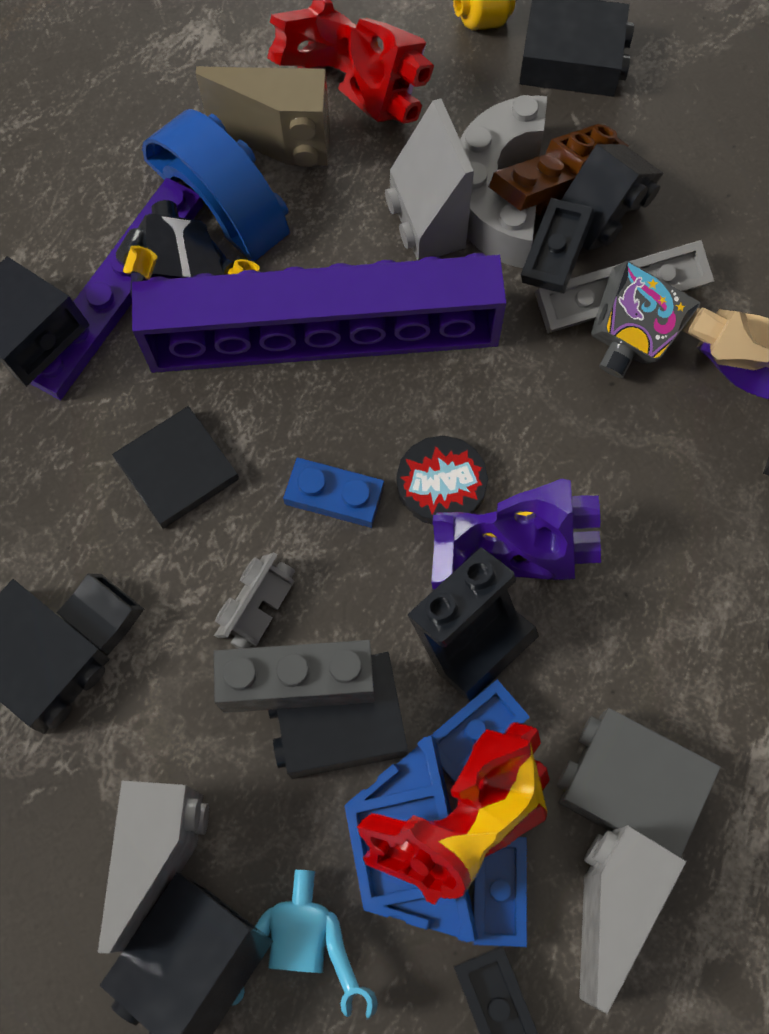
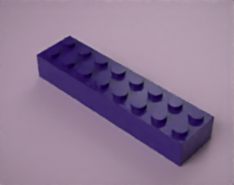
M482 253L445 259L430 256L418 261L405 262L381 260L374 264L364 265L337 263L329 267L310 269L295 266L286 268L283 271L259 272L256 270H245L238 274L228 275L201 273L188 278L168 279L166 277H152L147 281L132 282V331L151 373L498 347L506 308L500 255H485Z

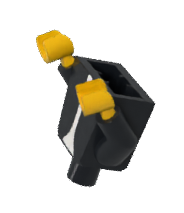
M170 200L154 203L151 207L152 214L145 215L139 227L131 229L127 233L116 252L117 261L124 267L123 272L131 274V297L132 282L147 281L152 277L174 279L193 277L201 273L228 275L238 274L245 270H260L259 265L250 260L238 259L232 261L227 259L210 238L206 225L200 220L179 218L177 205Z

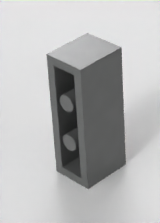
M370 640L213 650L214 703L223 713L375 702Z

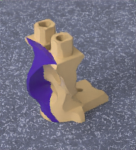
M698 308L681 331L700 340L697 349L704 353L733 385L753 395L769 399V318L718 309L715 314L706 308Z

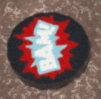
M436 436L425 438L410 447L400 460L396 482L398 495L403 505L413 513L414 517L424 523L433 525V515L439 512L473 513L477 510L484 500L488 476L485 462L475 448L461 439L449 436Z

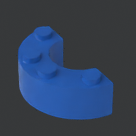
M184 110L143 142L142 150L145 162L164 180L167 177L175 182L182 179L211 210L221 226L225 238L248 260L255 262L290 234L285 218L289 213L287 205L278 194L272 191L254 164L256 158L251 148L243 140L239 139L236 142L227 133L225 126L216 115L210 114L206 116L196 110Z

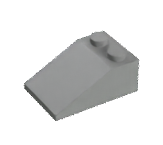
M442 98L433 100L391 167L390 188L385 189L386 201L391 214L398 213L402 222L399 224V230L403 244L406 249H413L417 261L425 257H439L466 248L474 170Z
M135 781L121 782L98 953L109 954L123 951L177 872L181 873L197 847L198 835H205L207 831L209 805L208 803H202L203 795L187 785Z
M628 825L607 831L604 836L598 834L584 857V861L590 864L584 876L579 999L608 1014L686 863L685 860Z

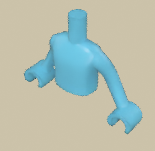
M295 869L292 901L280 902L274 907L267 909L255 925L256 928L269 936L271 931L273 942L271 944L268 968L323 973L326 945L345 993L340 1003L341 1011L346 1017H350L352 1013V1000L356 994H361L367 1001L366 1018H371L377 1011V997L370 988L360 987L355 978L344 947L337 916L333 912H329L325 906L312 902L315 871ZM244 987L232 1005L238 1004L243 999Z

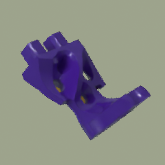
M559 479L541 487L518 493L499 502L495 512L486 514L439 512L433 515L434 552L432 588L436 589L481 547L511 569L515 577L550 580L575 579V564L601 563L600 531L573 532V529L601 527L599 495L572 496L571 480ZM520 555L527 560H517L513 556Z

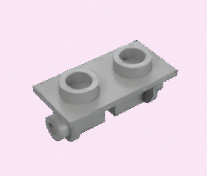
M274 552L262 556L260 560L256 557L253 558L240 578V581L245 584L236 600L230 597L219 611L215 622L220 626L214 636L226 638L229 634H232L234 638L231 644L236 648L256 647L273 618L258 609L261 602H264L273 609L278 610L295 582L292 579L295 570L283 562H279L277 567L273 566L272 563L277 557V554Z

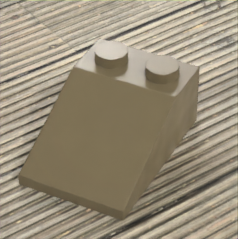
M196 66V77L206 116L210 114L216 115L225 126L227 133L236 142L239 139L243 140L251 149L286 165H299L301 167H312L314 165L328 166L330 118L325 69Z

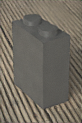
M610 708L603 712L599 719L590 716L578 740L585 748L577 763L571 760L568 761L558 780L556 787L563 790L558 803L608 831L628 825L681 858L721 766Z

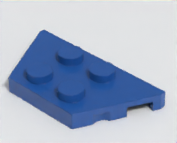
M428 736L417 743L418 746L400 762L392 764L381 773L377 781L368 789L361 790L344 805L364 911L387 918L393 917L403 920L406 924L422 929H432L458 937V940L464 942H471L479 938L468 889L462 897L457 899L440 898L434 905L426 901L422 891L416 885L367 866L363 860L364 855L370 849L360 836L357 826L371 813L403 821L409 820L413 815L424 818L427 821L442 820L452 813L436 737Z

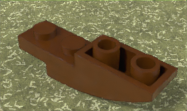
M596 124L551 139L546 153L542 156L495 171L488 187L520 211L536 205V214L540 216L545 214L551 198L558 200L563 198L596 144H619L627 147L629 145L617 137L616 131L612 128Z

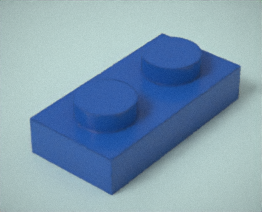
M297 457L283 500L284 504L372 528L384 490V480Z
M498 679L430 735L436 737L442 769L453 784L457 781L472 753V745L486 729L504 733L511 723L524 724L530 718Z
M518 837L508 846L484 857V861L473 881V915L479 938L473 941V945L527 947V837Z

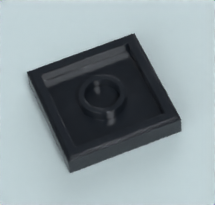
M189 406L112 454L162 529L239 480L235 469Z

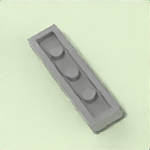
M702 240L629 261L683 293L708 286L714 282ZM618 265L571 278L564 294L538 288L535 291V295L547 333L595 320L610 273Z

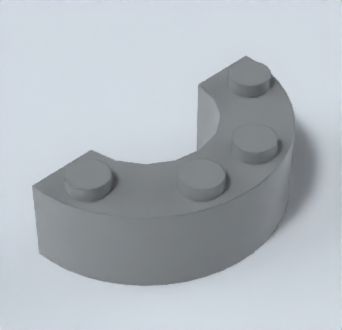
M521 95L517 98L498 103L477 116L460 138L474 170L467 238L486 255H500L502 263L519 268L524 267L531 250L536 205L520 211L488 186L495 171L539 157L544 133L547 96Z

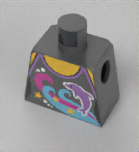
M629 261L614 267L610 273L591 334L594 338L609 346L599 367L612 376L623 378L632 360L641 364L658 361L698 309L701 302Z

